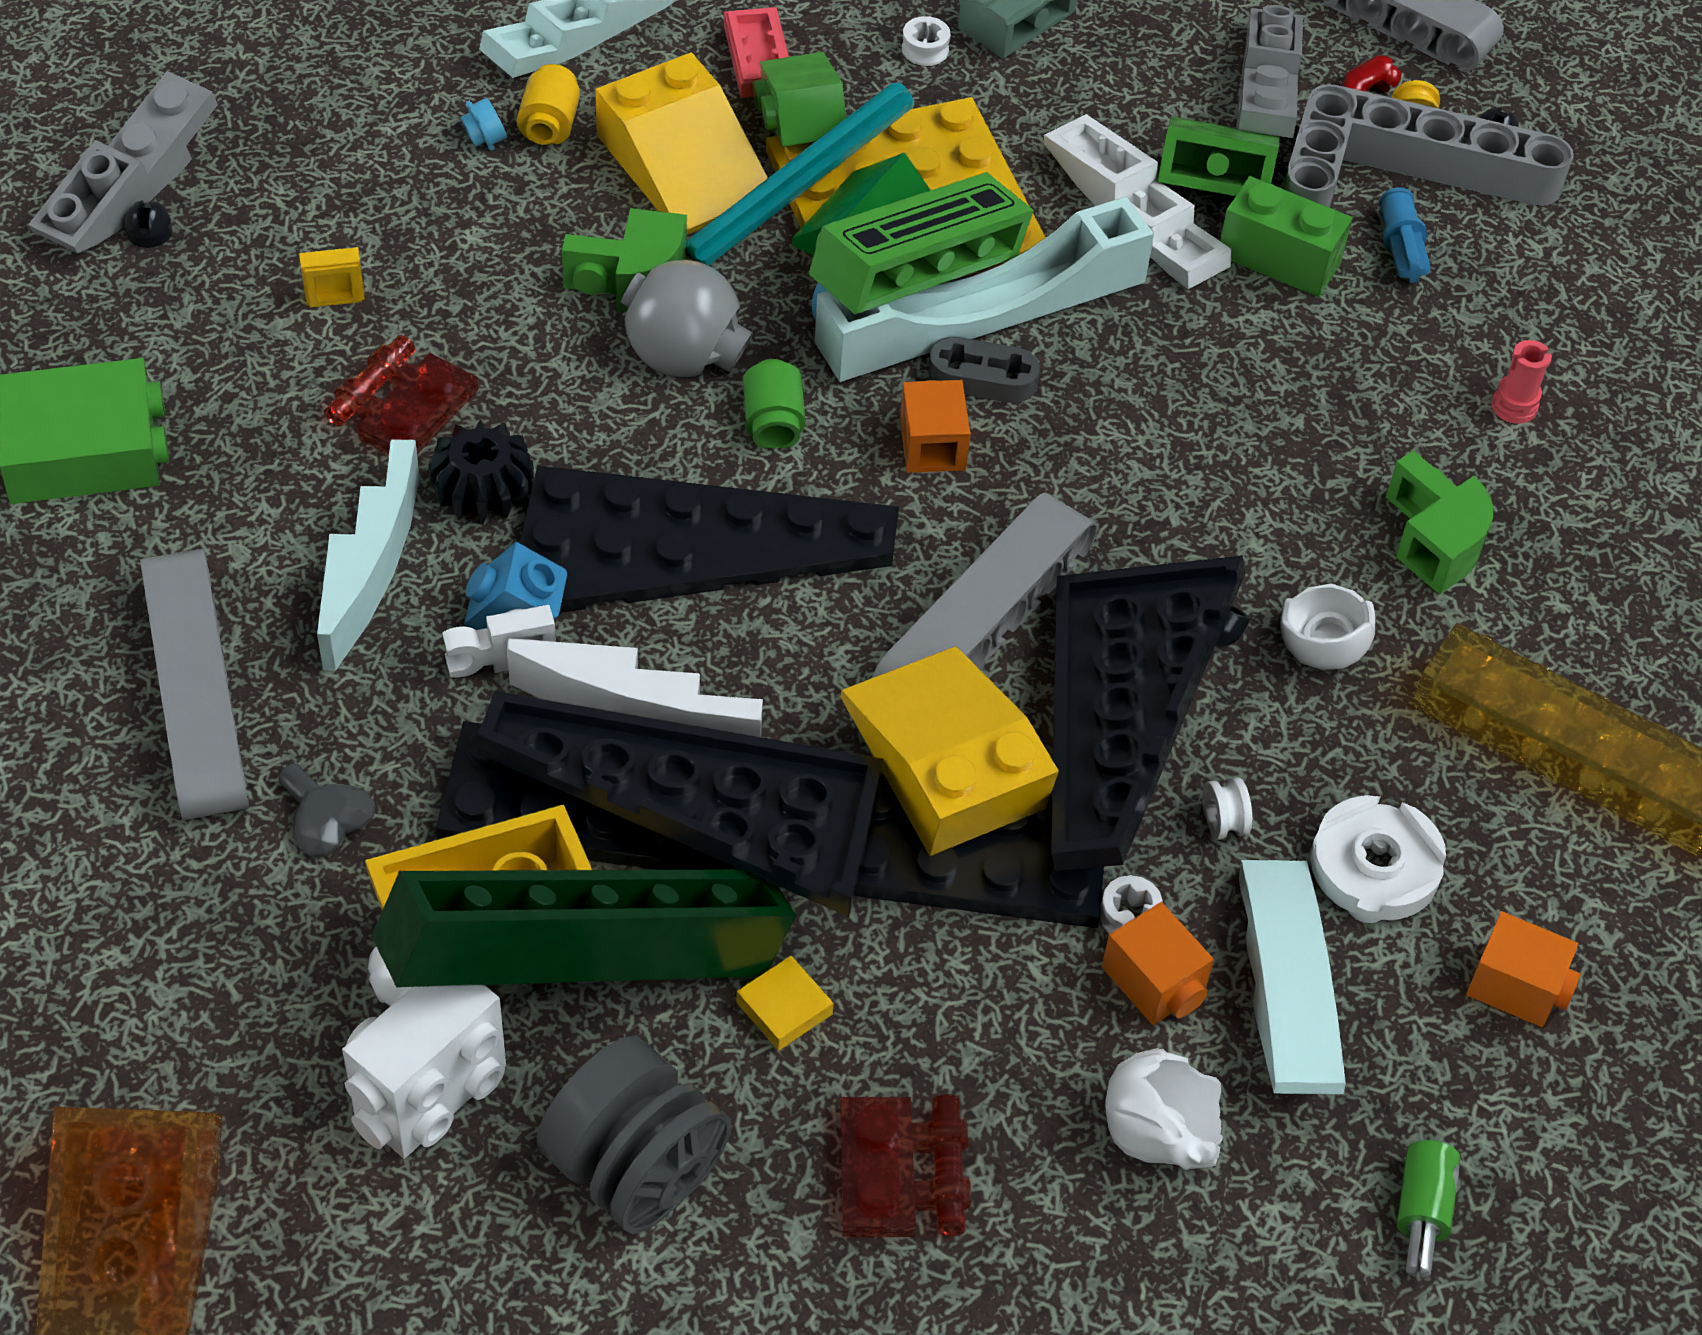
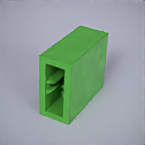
M144 358L0 375V471L10 504L160 486L158 463L169 462V450L165 427H155L154 418L165 417V406L160 381L149 382Z

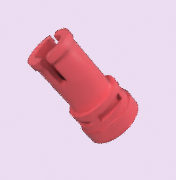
M1524 340L1515 346L1507 376L1500 381L1491 402L1493 411L1501 419L1510 423L1522 424L1533 420L1537 415L1536 412H1538L1542 395L1540 386L1552 359L1551 353L1546 354L1549 348L1543 343L1535 340Z

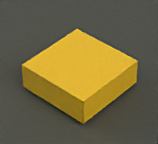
M358 247L299 253L306 306L311 308L358 303L365 300Z
M789 956L739 989L736 997V1003L778 1051L833 1015L834 1003L792 956Z

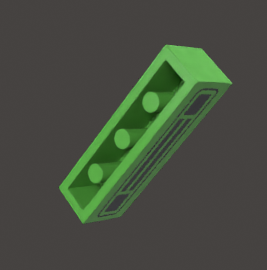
M988 172L822 226V230L816 240V250L809 275L850 311L858 314L1015 258L1020 251L1034 210Z

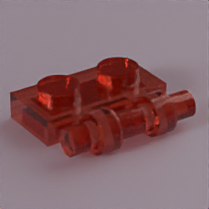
M398 335L389 345H380L367 358L368 366L356 378H347L334 391L335 399L324 409V414L333 425L338 427L343 426L353 414L363 418L364 420L357 426L359 440L388 455L391 440H416L418 454L479 390L478 377L430 352L416 367L407 363L406 361L415 353L416 349L409 338ZM388 381L396 387L383 400L374 396L373 394Z
M942 1094L932 1099V1120L928 1123H912L911 1097H840L842 1237H914L916 1229L915 1211H936L937 1232L940 1235L951 1237L965 1233V1210L971 1206L972 1197L970 1180L963 1176L962 1152L969 1146L968 1124L960 1117L959 1098L951 1094ZM913 1153H934L935 1178L930 1181H914Z

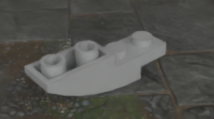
M1267 5L1263 9L1251 8L1236 119V128L1240 131L1293 138L1297 121L1298 73L1302 58L1303 15L1294 14V11L1290 8L1280 5Z
M166 71L109 145L97 140L91 144L28 224L31 231L76 253L89 249L116 234L124 227L125 214L131 205L141 200L144 203H149L192 160L186 145L218 104L213 92Z

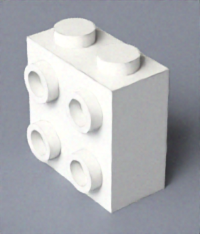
M485 985L404 987L400 998L378 1018L370 1017L364 1020L352 1032L346 1046L342 1048L348 1078L345 1082V1088L352 1099L354 1115L351 1117L352 1123L358 1133L370 1145L381 1149L387 1144L405 1159L420 1144L424 1147H430L438 1142L450 1128L454 1119L453 1114L472 1097L476 1100L485 1098L500 1083L506 1066L500 998Z

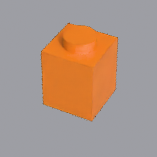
M927 380L903 382L900 426L907 473L966 471L971 433L963 381Z
M1161 901L1109 934L1101 967L1152 1025H1155L1172 1013L1177 1018H1183L1201 1005L1208 994L1206 987L1214 958Z
M1501 911L1466 995L1543 1028L1553 1006L1566 1011L1574 994L1581 973L1569 967L1579 943Z

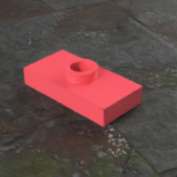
M777 7L724 12V29L741 98L754 97L753 81L761 80L759 61L789 57Z

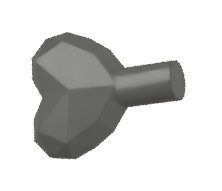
M295 763L288 765L281 771L278 778L279 783L299 803L294 817V835L299 849L308 856H328L340 846L346 834L362 829L373 820L376 804L367 791L344 784L319 786L301 766Z

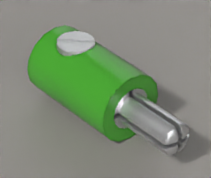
M1435 1140L1415 1141L1407 1148L1397 1218L1398 1230L1402 1234L1410 1236L1406 1271L1414 1277L1417 1276L1421 1239H1424L1420 1278L1431 1274L1435 1242L1443 1241L1449 1238L1451 1234L1459 1177V1152L1453 1146Z

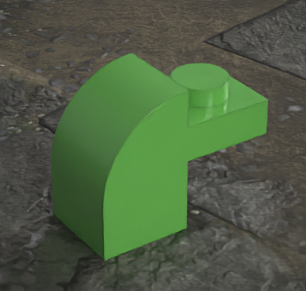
M630 208L623 240L566 234L562 247L563 288L579 290L590 295L599 293L616 294L617 311L627 312L629 307L622 304L621 300L638 272L647 277L649 272L659 264L686 259L687 215Z
M1414 450L1396 462L1386 494V498L1410 518L1406 523L1396 558L1440 595L1467 576L1476 566L1492 523L1493 504L1489 493L1475 476L1457 487L1447 479L1441 470L1430 465Z

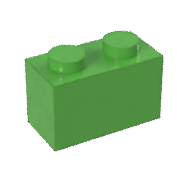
M824 52L759 61L761 80L753 81V94L757 113H762L766 130L774 129L783 147L815 142L846 119L843 84Z
M1171 116L1157 182L1231 196L1238 194L1249 176L1271 184L1280 136L1240 131L1238 128Z
M1249 176L1227 208L1220 242L1231 248L1232 262L1320 297L1342 262L1353 217Z

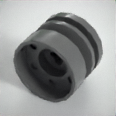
M635 1035L620 1038L601 1049L582 1065L562 1087L543 1116L536 1136L537 1149L571 1181L578 1185L591 1182L590 1199L606 1211L611 1210V1218L622 1229L635 1234L646 1231L659 1223L708 1176L723 1153L729 1139L732 1118L713 1102H706V1095L691 1083L678 1085V1070L644 1040Z

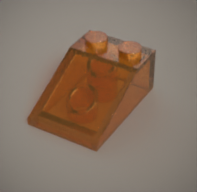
M54 1107L35 1335L190 1334L217 1192L223 1114L191 1111Z

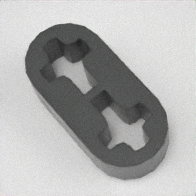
M949 337L934 344L930 351L929 378L936 381L962 380L965 395L1018 403L1032 397L1038 387L1040 365L1036 357L1027 350L973 339ZM951 361L962 362L959 369L949 368ZM1008 371L1019 372L1017 379L1007 378Z

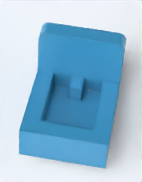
M515 542L490 564L482 563L471 575L465 591L470 601L464 624L475 630L487 628L486 616L506 613L513 609L520 608L523 610L544 605H550L553 619L557 618L563 598L567 571L556 563Z

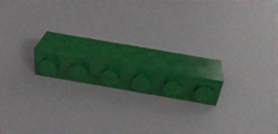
M740 869L399 871L371 937L396 988L759 977L769 970L796 918V914L777 885Z

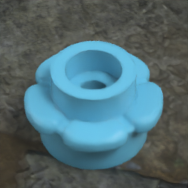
M487 97L474 104L470 100L467 101L466 108L469 113L461 116L460 119L475 147L486 142L489 150H495L494 144L507 138V134L494 107Z

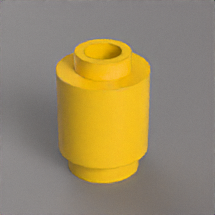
M557 64L541 66L536 72L531 74L527 80L516 119L517 127L524 137L541 145L560 144L569 137L580 99V89L575 75L566 67Z

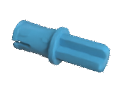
M1393 188L1383 193L1379 198V205H1381L1379 209L1383 215L1386 227L1382 235L1384 246L1389 251H1392L1397 275L1400 278H1407L1409 283H1417L1420 276L1429 274L1431 268L1424 244L1428 235L1425 224L1417 217L1413 193L1405 188Z

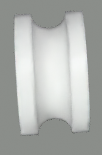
M921 16L911 19L903 28V55L912 63L922 66H932L941 63L949 54L948 44L951 36L949 27L940 19Z
M1239 777L1231 778L1225 787H1221L1217 781L1206 782L1203 788V811L1212 838L1215 840L1224 839L1227 837L1228 831H1234L1239 837L1249 835L1252 828V807L1244 781Z
M1132 875L1118 877L1109 883L1104 890L1100 910L1102 926L1109 934L1135 918L1129 910L1118 912L1121 900L1127 899L1132 907L1143 905L1142 913L1161 901L1163 902L1160 891L1153 883L1142 877Z

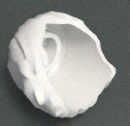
M1156 1048L1134 1054L1118 1064L1108 1084L1105 1108L1108 1128L1114 1143L1126 1155L1147 1163L1175 1164L1185 1170L1216 1166L1221 1148L1219 1145L1223 1139V1136L1220 1135L1221 1120L1219 1118L1221 1083L1216 1077L1203 1075L1191 1067L1188 1063V1058L1166 1052L1164 1049Z

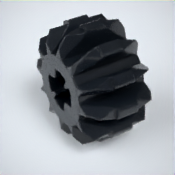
M479 419L474 429L467 430L455 424L452 437L437 438V446L434 449L435 455L431 456V463H429L430 482H433L435 497L439 500L440 507L452 505V510L455 512L458 520L469 514L471 510H474L482 524H484L490 510L495 509L497 513L508 519L512 503L526 504L529 487L532 486L531 480L534 479L533 461L530 460L528 446L524 442L523 435L510 436L505 423L493 429H488L482 420Z

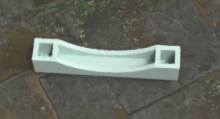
M1123 197L1076 212L1045 239L1000 266L969 278L936 285L858 314H854L829 291L817 294L815 344L839 382L928 354L934 344L945 338L961 337L974 339L1145 283L1154 233L1129 199Z

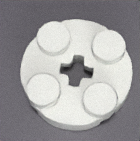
M1368 795L1342 801L1325 814L1310 850L1312 871L1322 891L1335 904L1348 910L1355 919L1364 923H1375L1380 920L1406 918L1421 911L1432 901L1444 874L1445 843L1432 821L1415 807L1402 802L1400 808L1397 809L1390 805L1378 804L1379 796ZM1371 848L1377 855L1388 853L1392 856V859L1387 867L1376 866L1366 860L1367 853L1365 849Z

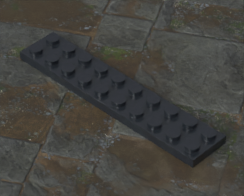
M463 721L436 826L437 840L564 804L588 861L655 870L738 869L479 755L478 732L482 723ZM881 776L854 896L1098 928L1104 867L1055 871L1051 854L1052 798L1049 799L1046 809L929 856L885 776Z

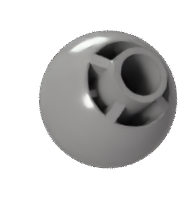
M668 261L655 266L647 277L638 272L621 300L622 304L629 307L624 320L626 334L633 350L649 367L668 376H699L703 374L705 365L711 363L730 373L753 335L752 331L738 324L737 316L740 311V303L731 284L718 271L697 261Z

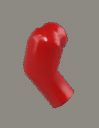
M1377 55L1348 71L1344 75L1341 86L1367 92V90L1375 85L1380 92H1389L1390 86L1395 88L1400 82L1401 70L1393 65L1392 58Z

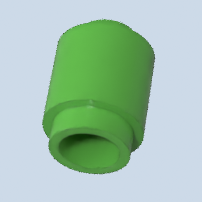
M763 360L748 369L743 376L746 429L753 436L754 443L760 448L792 447L799 441L800 433L803 431L806 423L802 375L798 368L782 360Z

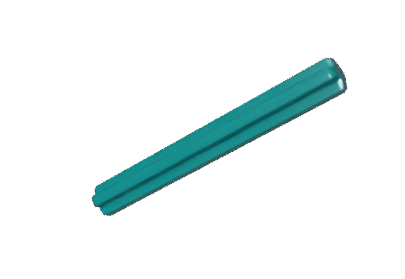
M891 83L693 235L686 242V250L691 258L708 266L910 111L914 106V99L908 89L902 83Z

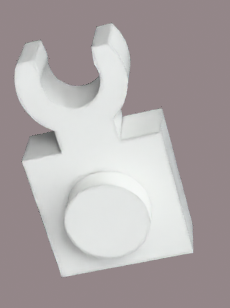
M550 605L523 610L520 608L513 609L506 613L486 616L487 628L475 630L470 627H455L442 632L447 651L445 659L449 675L455 678L472 675L487 665H493L494 673L509 670L507 655L509 638L556 642L555 623Z

